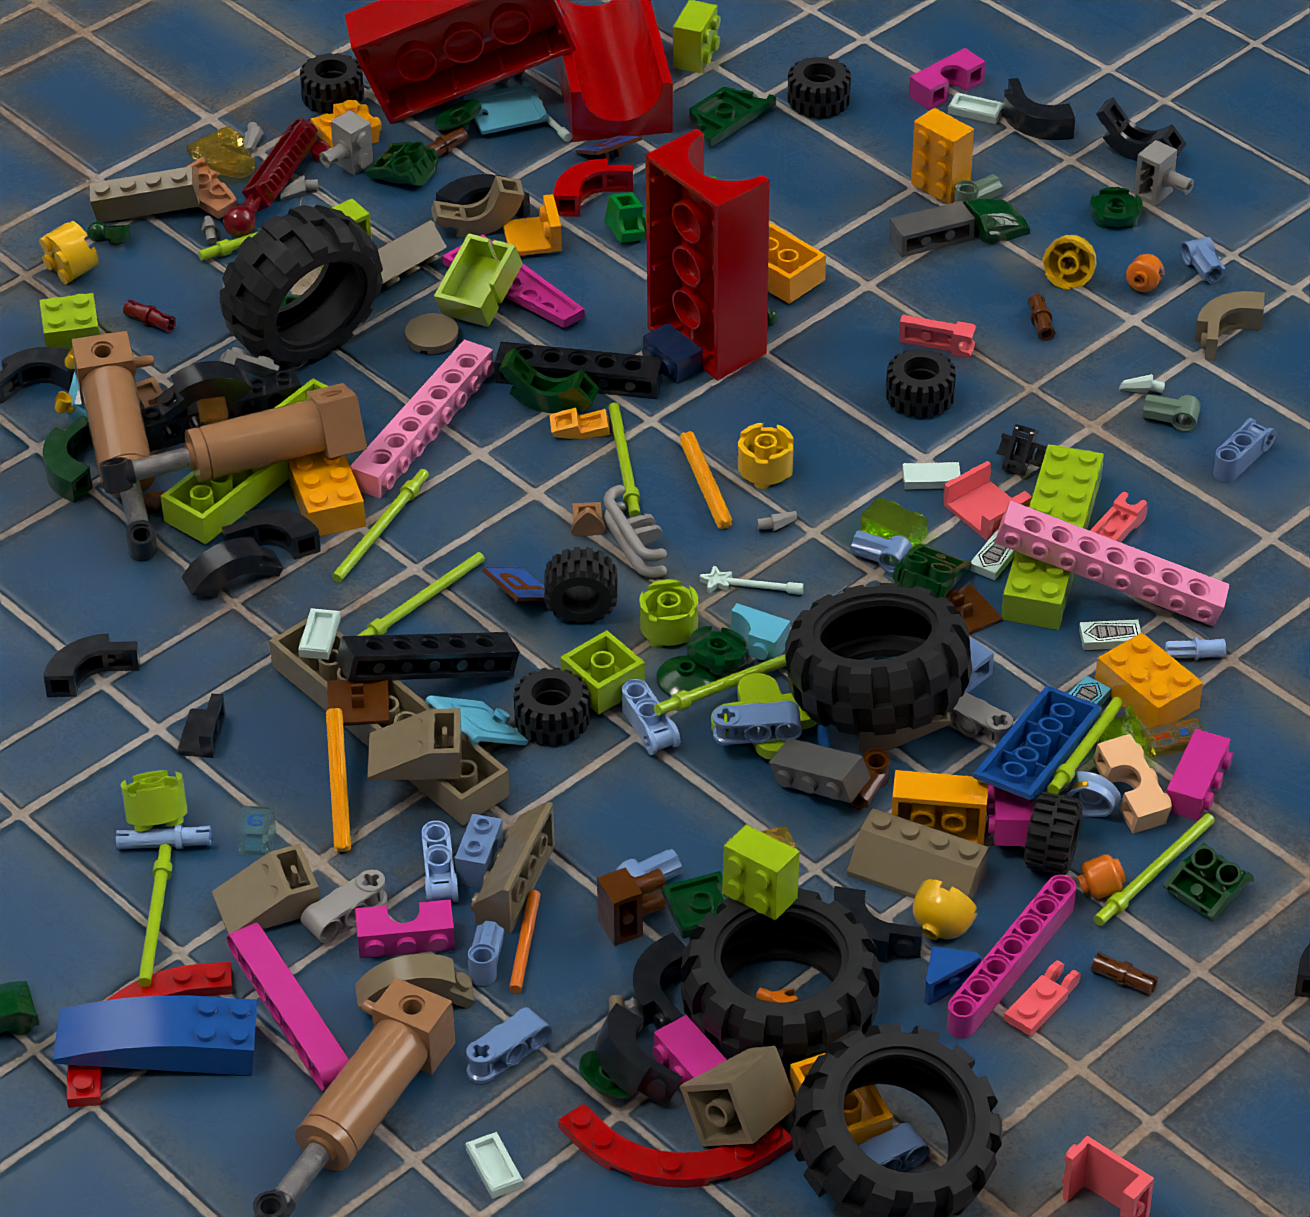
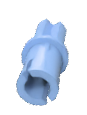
M1194 637L1192 641L1166 642L1165 652L1173 658H1194L1195 661L1205 657L1225 658L1226 643L1225 639L1199 640L1198 637Z

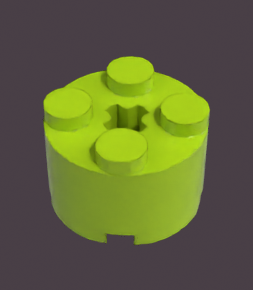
M667 579L653 582L648 586V590L644 594L643 592L641 593L639 598L640 630L648 639L649 644L653 647L672 646L682 643L688 644L691 633L698 629V595L694 588L689 586L688 589L681 586V581Z
M167 770L150 771L133 776V782L128 785L126 780L121 783L126 821L134 825L135 831H147L152 829L153 825L164 823L166 826H177L184 822L183 816L188 813L183 776L180 772L175 771V777L168 776Z

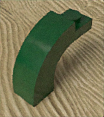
M515 348L506 353L499 369L504 377L513 384L510 394L522 404L539 412L553 414L576 408L577 412H580L593 405L600 389L582 369L565 378L547 377L537 372Z
M81 416L65 431L55 427L49 433L43 445V460L47 481L55 493L72 503H76L93 488L90 467L74 459L93 442L88 418L85 416Z

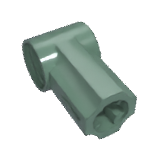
M994 174L975 182L968 180L960 181L955 186L954 203L976 199H992L1002 194L1003 186L999 178Z
M1147 394L1143 418L1169 422L1177 430L1188 432L1196 426L1201 403L1196 397L1191 395L1181 396L1177 400Z

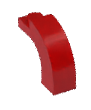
M607 158L585 161L567 169L558 178L554 187V200L559 217H580L582 202L592 194L599 192H633V165H608Z

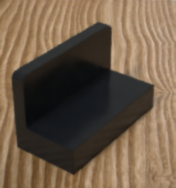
M211 693L207 710L195 708L189 710L178 746L179 755L205 758L214 757L226 717L223 694Z

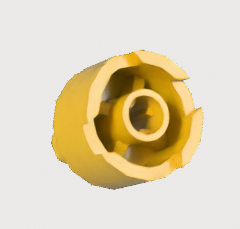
M74 221L64 223L39 239V244L45 253L42 256L45 266L49 270L54 269L63 284L72 282L99 264L95 247L90 249L84 239L88 236L87 233Z
M757 423L741 431L738 441V471L743 478L754 483L756 488L766 489L770 485L782 482L792 476L794 448L793 436L789 430L781 425H777L776 429L763 427V423Z

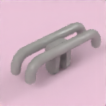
M616 485L610 488L605 493L603 499L606 507L604 520L634 569L640 575L647 578L665 576L667 573L665 566L651 567L642 560L659 561L666 558L667 551L665 549L651 550L644 547V544L661 538L662 529L655 524L656 521L651 514L626 519L623 514L626 510L625 503L615 501L617 497L625 494V487L623 485Z

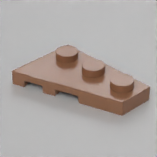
M204 157L186 166L198 167L199 208L221 219L231 207L238 206L237 198L225 183L219 181L217 173L207 166V161Z

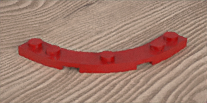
M217 962L179 966L152 974L150 986L142 987L138 984L137 980L119 990L107 1000L148 996H216L233 994L231 962ZM68 1065V1108L101 1105L103 1067Z
M585 1103L558 1119V1128L582 1152L608 1170L614 1168L631 1175V1180L663 1187L708 1186L709 1181L727 1177L735 1180L760 1169L793 1147L791 1135L778 1123L753 1144L724 1145L710 1150L684 1153L648 1148L622 1137L606 1125Z

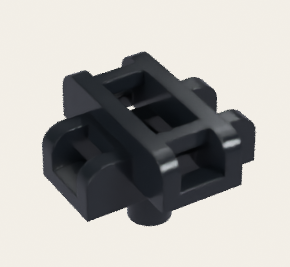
M1016 424L1012 436L1002 433V439L996 454L1005 456L1002 465L1003 470L1025 476L1028 464L1037 467L1042 466L1047 446L1035 443L1039 430ZM1035 448H1037L1035 458L1032 460Z

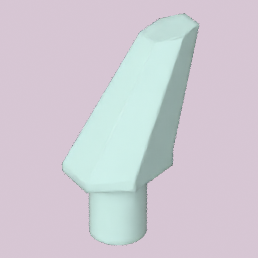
M1151 374L1124 380L1119 390L1145 394L1151 390L1162 393L1165 383L1153 380V375Z

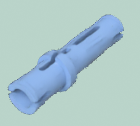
M177 825L175 828L150 829L142 832L135 830L116 831L117 850L159 848L162 844H168L171 847H176V849H184V846H211L212 844L210 840L212 839L211 826L183 827V825Z

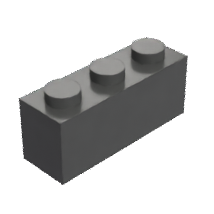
M962 201L890 218L889 240L901 257L974 240L975 218Z
M788 738L769 762L778 785L849 803L855 799L871 778L861 755Z

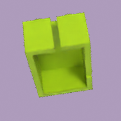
M468 233L434 295L441 314L489 327L499 309L497 303L501 304L523 265L516 246L494 240L491 244L489 238Z

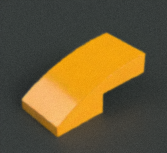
M576 408L549 414L553 437L587 439L611 435L606 409L578 415Z

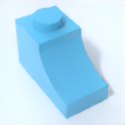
M736 603L732 609L731 630L742 635L747 641L748 656L768 661L781 656L785 650V643L790 632V621Z

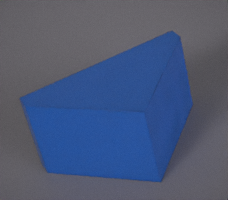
M932 946L926 976L924 1002L930 1005L957 991L981 963L982 957L976 952Z

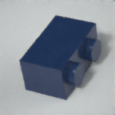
M669 323L643 336V356L662 357V373L678 384L703 371V349Z

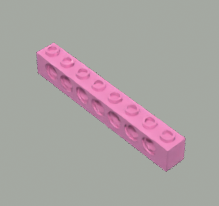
M463 340L350 466L360 492L380 499L387 490L394 486L395 481L402 473L408 470L416 457L421 456L424 448L436 439L439 431L446 424L450 423L455 413L465 406L470 396L476 393L485 379L493 374L495 369L493 349Z
M1011 500L1003 515L994 542L1213 627L1224 609L1230 585Z

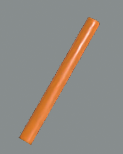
M530 890L528 892L509 985V991L515 994L522 991L541 896L537 890Z

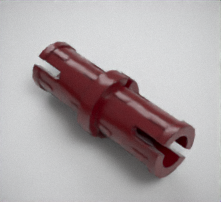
M128 299V302H125L123 306L124 315L142 321L141 323L149 327L151 325L167 333H170L171 329L173 330L176 326V318L174 316L160 312L153 305L146 306L133 299Z

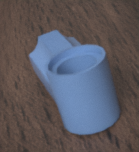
M1210 237L1182 243L1181 254L1185 264L1193 265L1204 281H1207L1209 284H1215L1225 276L1226 269L1215 255L1214 243Z
M858 530L853 538L851 554L877 561L883 570L893 573L895 566L902 561L908 550L913 547L910 541L903 536H892L888 540Z
M673 849L665 850L641 862L635 859L626 860L617 868V870L626 867L630 875L634 877L644 875L659 868L664 875L665 881L682 874V865Z
M485 921L482 925L477 926L473 945L468 950V976L471 977L472 983L477 986L491 985L497 978V964L505 933L504 928L493 921Z

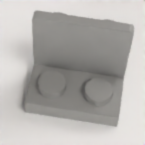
M232 347V350L227 349L218 360L236 365L245 372L260 377L277 373L280 367L275 365L274 360L258 356L257 359L248 356L247 351Z

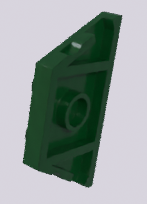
M722 87L689 108V117L696 128L704 133L706 144L709 147H713L775 106L776 96L769 94L764 99L754 97L753 91Z

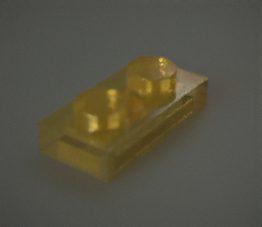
M226 126L187 145V153L195 160L204 157L208 163L244 146L243 137L231 127Z

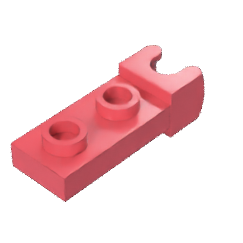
M902 315L899 342L950 351L951 355L969 358L975 347V341L972 338L976 325L957 321V324Z
M1122 492L1115 499L1109 511L1090 531L1121 543L1133 529H1137L1145 520L1148 508L1147 502L1141 500L1135 505H1130L1126 502L1128 493Z

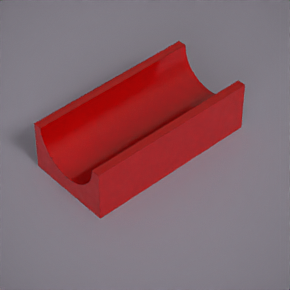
M378 0L344 14L351 49L390 124L577 50L564 8L560 9L556 0Z
M556 0L560 9L564 8L577 49L554 59L568 124L572 134V141L610 139L619 135L642 136L673 133V82L651 0H612L596 6L579 5L569 0Z
M696 128L645 154L647 328L653 331L667 323L672 325L703 349V370L718 381L767 354L770 180L764 175L742 181H724L704 175V133Z

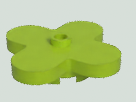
M753 673L739 681V701L720 706L793 701L797 704L792 693L782 694L776 680L771 676ZM799 706L802 729L815 726L817 722L811 720L806 711H802ZM724 714V722H727V714ZM711 715V729L713 731L716 725L714 724ZM726 729V737H728L729 729ZM786 741L752 744L760 756L771 760Z

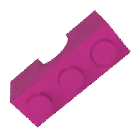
M964 48L911 75L909 97L926 109L931 110L948 101L949 85L958 86L968 91L983 83L986 61Z
M988 784V833H994V846H1025L1033 803H1030L1028 799Z
M451 900L419 902V915L416 919L407 923L393 921L388 916L387 905L355 908L359 958L455 949Z

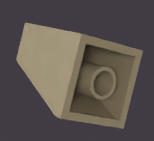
M776 1046L749 1048L680 1086L702 1146L753 1144L792 1111L795 1097Z

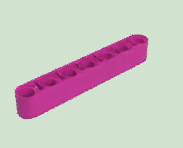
M1056 875L1050 878L953 995L948 1003L947 1030L949 1034L957 1038H967L974 1034L1070 916L1074 909L1076 883L1071 877Z
M256 922L227 934V943L236 962L317 1086L322 1091L326 1090L349 1059L261 926Z

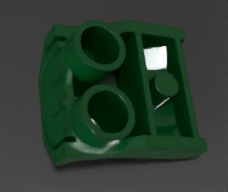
M423 142L391 143L388 146L389 148L371 167L365 170L366 175L373 179L423 186L436 172L438 155L434 148L425 147Z
M976 199L963 202L975 218L974 229L979 230V239L984 243H996L999 239L1008 241L1030 234V227L1024 217L1006 200Z
M920 543L909 549L902 561L895 566L892 578L895 583H901L902 587L913 588L919 586L932 590L937 598L945 597L946 593L962 577L967 575L971 569L972 562L964 561Z
M1203 842L1190 856L1180 862L1163 883V888L1201 915L1214 921L1249 882H1254L1255 879L1253 874L1250 872L1246 873L1244 869L1241 870L1236 863L1227 861L1222 855H1218L1213 848Z
M27 981L0 984V1038L2 1033L10 1031L15 1035L28 1034L33 1030L34 1026L39 1025V1020Z

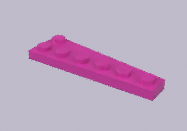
M461 246L442 255L445 266H451ZM524 264L521 266L505 296L509 300L563 328L585 317V309Z

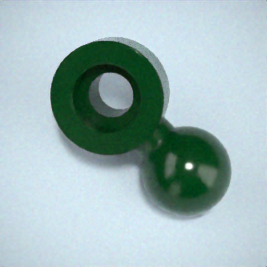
M96 221L88 226L87 235L95 242L110 239L111 243L126 242V237L131 236L130 225L106 226L104 223Z

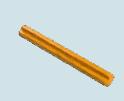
M691 431L683 432L680 435L681 446L715 523L721 530L724 528L729 529L732 526V517L695 434Z
M340 708L326 711L334 850L336 852H348L351 850L343 714Z

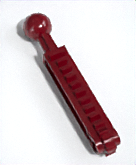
M301 117L287 127L243 189L242 193L246 200L242 206H233L226 211L223 225L226 232L232 237L239 238L249 235L254 231L256 225L254 214L271 206L317 141L318 137L315 133L318 132V129L312 121H305Z

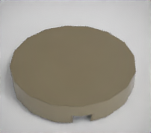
M439 313L419 315L411 319L405 328L407 345L421 353L420 350L427 351V354L430 355L444 353L452 349L459 338V328L456 321L449 316Z

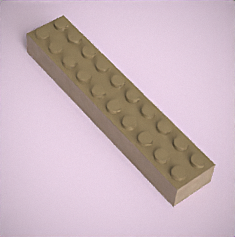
M308 618L269 640L272 666L327 711V681L347 680L336 662L341 637L344 635L337 630L329 660L299 657L298 649ZM388 680L389 723L344 727L369 747L371 732L434 708L425 704L424 700L399 680ZM463 732L461 779L409 780L462 826L470 821L472 814L480 815L510 796L509 770L478 744L472 745L468 741L469 737Z

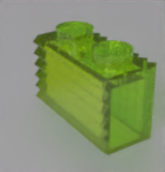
M878 496V499H875L874 503L865 512H862L860 529L862 532L888 540L892 536H903L910 541L912 547L920 544L927 537L928 519L919 512H912L901 507L895 501H888Z

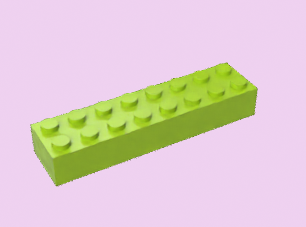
M313 378L275 408L307 400L305 392L328 386ZM288 460L203 482H198L192 471L161 495L164 522L207 544L222 532V527L233 524L245 512L252 509L290 479Z
M1048 444L1029 508L1087 530L1102 478L1104 454ZM1016 551L1003 593V620L1059 630L1075 574Z

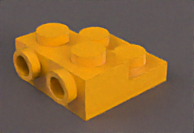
M347 100L343 103L334 104L332 114H323L319 117L311 118V121L318 129L316 134L322 140H325L331 148L333 147L331 120L350 110L371 123L372 144L379 142V135L382 129L379 117H372L369 114L367 105L360 104L357 100Z

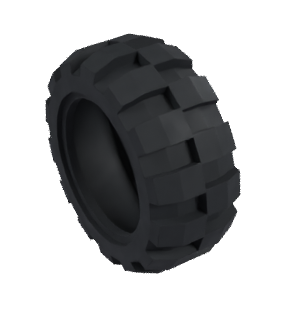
M317 204L315 207L302 205L290 208L287 215L282 217L275 215L261 224L262 229L252 238L248 236L238 247V256L234 262L228 263L222 277L225 287L220 290V306L226 327L252 356L257 359L258 356L274 360L275 365L286 368L300 367L303 361L306 360L314 363L327 357L328 351L337 345L342 347L354 336L352 332L360 323H365L374 309L372 302L374 298L380 296L383 284L381 259L377 245L371 240V237L350 216H346L342 211ZM323 265L317 279L301 296L291 303L280 307L287 293L302 277Z
M880 583V586L874 587L858 585L844 588L843 593L835 596L828 594L814 601L810 610H802L795 619L785 643L788 685L802 711H806L811 720L824 727L834 725L838 732L858 735L860 732H874L875 736L896 734L898 729L910 727L914 730L930 724L934 716H945L957 705L959 698L963 697L972 674L969 630L956 607L945 597L937 598L932 590L919 586L905 588L901 586V583ZM896 656L879 660H862L872 657Z
M798 888V898L776 920L757 912L737 900L729 898L720 903L716 909V915L710 912L707 913L690 935V942L683 950L681 996L684 1013L716 1048L719 1047V1052L727 1060L749 1048L776 1046L784 1070L790 1069V1064L826 1053L832 1042L851 1031L860 1030L863 1035L867 1032L878 1010L881 964L877 959V948L862 923L857 924V919L849 909L836 900L830 904L823 902L818 892ZM786 958L802 961L822 971L832 983L825 990L808 999L788 1003L763 1001L745 994L735 987L729 979L738 970L751 963L765 959Z
M900 1023L870 1025L866 1034L863 1035L860 1030L851 1031L832 1042L827 1052L817 1057L797 1091L791 1112L795 1125L790 1133L796 1159L798 1162L806 1161L808 1166L803 1176L819 1198L827 1193L838 1203L834 1212L842 1217H950L952 1215H961L977 1198L997 1165L996 1153L1002 1146V1119L1000 1114L993 1113L992 1111L997 1105L998 1100L987 1076L978 1078L972 1071L975 1060L958 1044L951 1050L938 1042L939 1033L920 1026H915L911 1033L901 1032ZM876 1084L901 1087L918 1095L931 1106L944 1126L948 1140L947 1162L936 1169L920 1173L899 1172L878 1164L858 1147L848 1130L844 1116L845 1096L858 1088Z

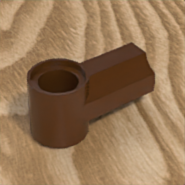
M872 748L864 753L863 759L871 778L855 799L849 803L851 807L858 810L868 808L879 789L888 783L890 756L883 749Z

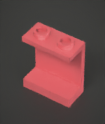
M988 461L945 483L943 505L987 541L999 529L1010 500L1026 507L1030 506L1032 496L1026 491L1011 498L990 481L991 463Z
M1086 1136L1078 1145L1074 1144L1069 1148L1064 1158L1066 1168L1062 1178V1183H1064L1062 1199L1068 1202L1085 1186L1121 1209L1120 1217H1149L1154 1178L1089 1136Z

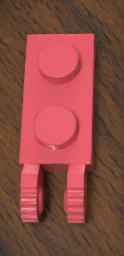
M1058 960L1053 962L1048 967L1045 975H1041L1004 1013V1021L1025 1034L1032 1036L1068 999V995L1081 979V974L1076 970H1072L1064 978L1062 984L1059 985L1055 981L1061 976L1064 964Z

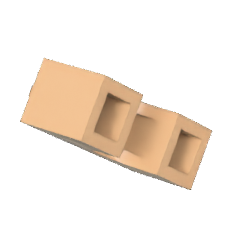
M1131 734L1098 743L1093 762L1100 775L1112 783L1125 782L1134 789L1124 793L1119 809L1132 834L1166 824L1172 808L1171 800L1168 794L1163 793L1159 786L1155 770L1149 768L1144 759V751L1141 745L1136 744Z

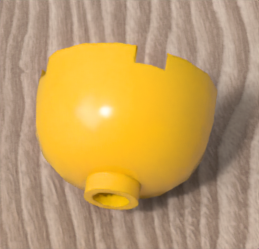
M1065 235L1055 239L1048 246L1044 253L1042 264H1044L1046 271L1045 275L1052 284L1062 289H1071L1070 287L1084 286L1092 278L1097 260L1093 246L1085 238L1077 235Z
M928 879L921 884L913 902V915L917 924L923 928V934L932 940H937L938 938L945 940L955 939L963 935L971 927L978 913H974L977 909L976 905L968 896L952 886L948 891L940 887L943 882Z

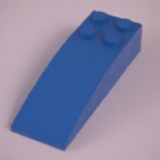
M1046 685L977 768L973 778L1028 800L1036 798L1042 791L1045 792L1048 785L1053 780V774L1059 765L1065 764L1100 717L1102 706Z
M148 996L106 1000L59 1009L53 1064L252 1076L258 1000L205 996Z

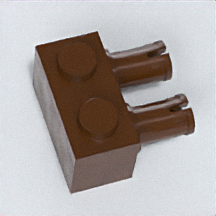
M625 867L597 878L598 922L614 946L643 936V917L666 908L664 896L659 890L665 888L666 882L659 868L644 875L634 877L630 875Z

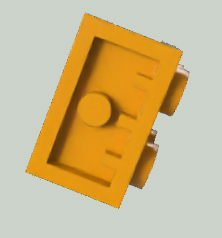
M553 194L543 195V206H539V217L514 219L503 225L506 242L516 246L519 256L562 251L561 223Z

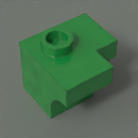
M633 192L609 195L604 221L620 243L644 240L646 214L643 212L644 206Z

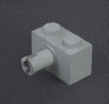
M351 110L331 120L333 147L319 154L323 166L329 168L336 163L353 175L369 168L373 164L371 123Z
M1155 140L1138 154L1134 197L1137 194L1141 200L1156 206L1173 192V188L1186 195L1191 192L1194 186V179L1179 174L1175 170L1177 149Z

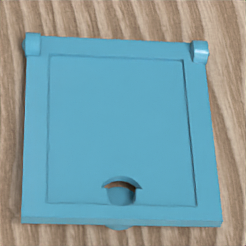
M524 80L522 85L464 96V100L475 99L480 101L482 105L481 111L474 118L482 135L549 120V115L544 109L530 80Z
M432 695L428 696L425 700V704L436 709L460 708L462 732L469 737L468 741L472 745L485 741L526 746L529 742L507 723L510 715L506 711L498 708L493 711L483 701Z

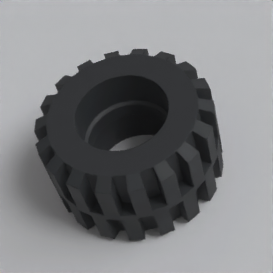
M342 53L320 54L315 58L308 59L300 69L302 100L305 106H309V109L312 111L317 110L318 113L332 114L334 104L343 103L347 100H357L359 103L363 101V71L357 59L352 58V56L342 55Z
M816 56L804 58L803 61H797L794 66L790 67L788 72V103H790L792 109H796L795 112L804 114L807 117L827 118L831 117V115L840 114V111L846 110L847 106H849L851 74L849 68H846L844 63H839V60L829 59V57Z
M920 348L913 351L906 350L903 351V354L898 353L895 355L894 359H891L887 366L886 400H888V404L891 407H895V411L898 413L903 412L905 416H915V418L925 416L930 418L935 414H942L943 410H948L954 402L956 380L955 365L951 363V359L947 356H942L943 354L938 351L932 352L931 349L920 350Z
M574 547V550H562L561 555L556 553L552 557V561H548L544 573V601L547 603V609L553 611L555 617H562L563 621L568 623L574 621L575 624H582V622L589 624L594 623L595 619H604L605 614H610L613 611L618 597V573L616 565L612 564V559L609 556L604 557V552L600 550L595 552L593 548L586 547V549Z
M556 667L549 670L541 668V671L537 672L534 670L529 673V676H523L520 679V683L516 684L515 692L513 693L515 726L522 736L526 735L528 741H537V744L542 746L544 744L556 746L558 743L564 745L568 744L570 739L575 741L579 738V734H584L587 730L586 726L589 725L590 721L589 690L587 689L586 682L582 681V677L578 674L572 675V671L567 669L562 671Z
M1044 791L1038 796L1032 811L1024 851L1026 868L1056 875H1065L1069 871L1076 851L1083 809L1080 799Z

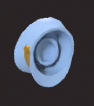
M1075 771V776L1070 782L1071 791L1063 795L1081 800L1082 817H1106L1111 814L1114 807L1121 800L1120 792L1112 782L1099 774L1087 771Z

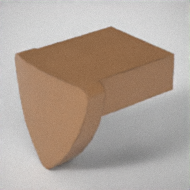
M601 502L572 503V535L593 536L606 532V526L602 519Z

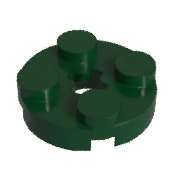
M1107 187L1101 189L1099 195L1091 197L1090 214L1096 220V225L1101 228H1133L1141 217L1143 203L1140 196L1137 194L1136 197L1130 195L1128 189Z
M705 626L691 633L687 657L699 665L708 668L710 673L723 675L726 670L738 668L745 662L747 653L746 640L736 631L724 627L721 628V632L711 631L712 626Z

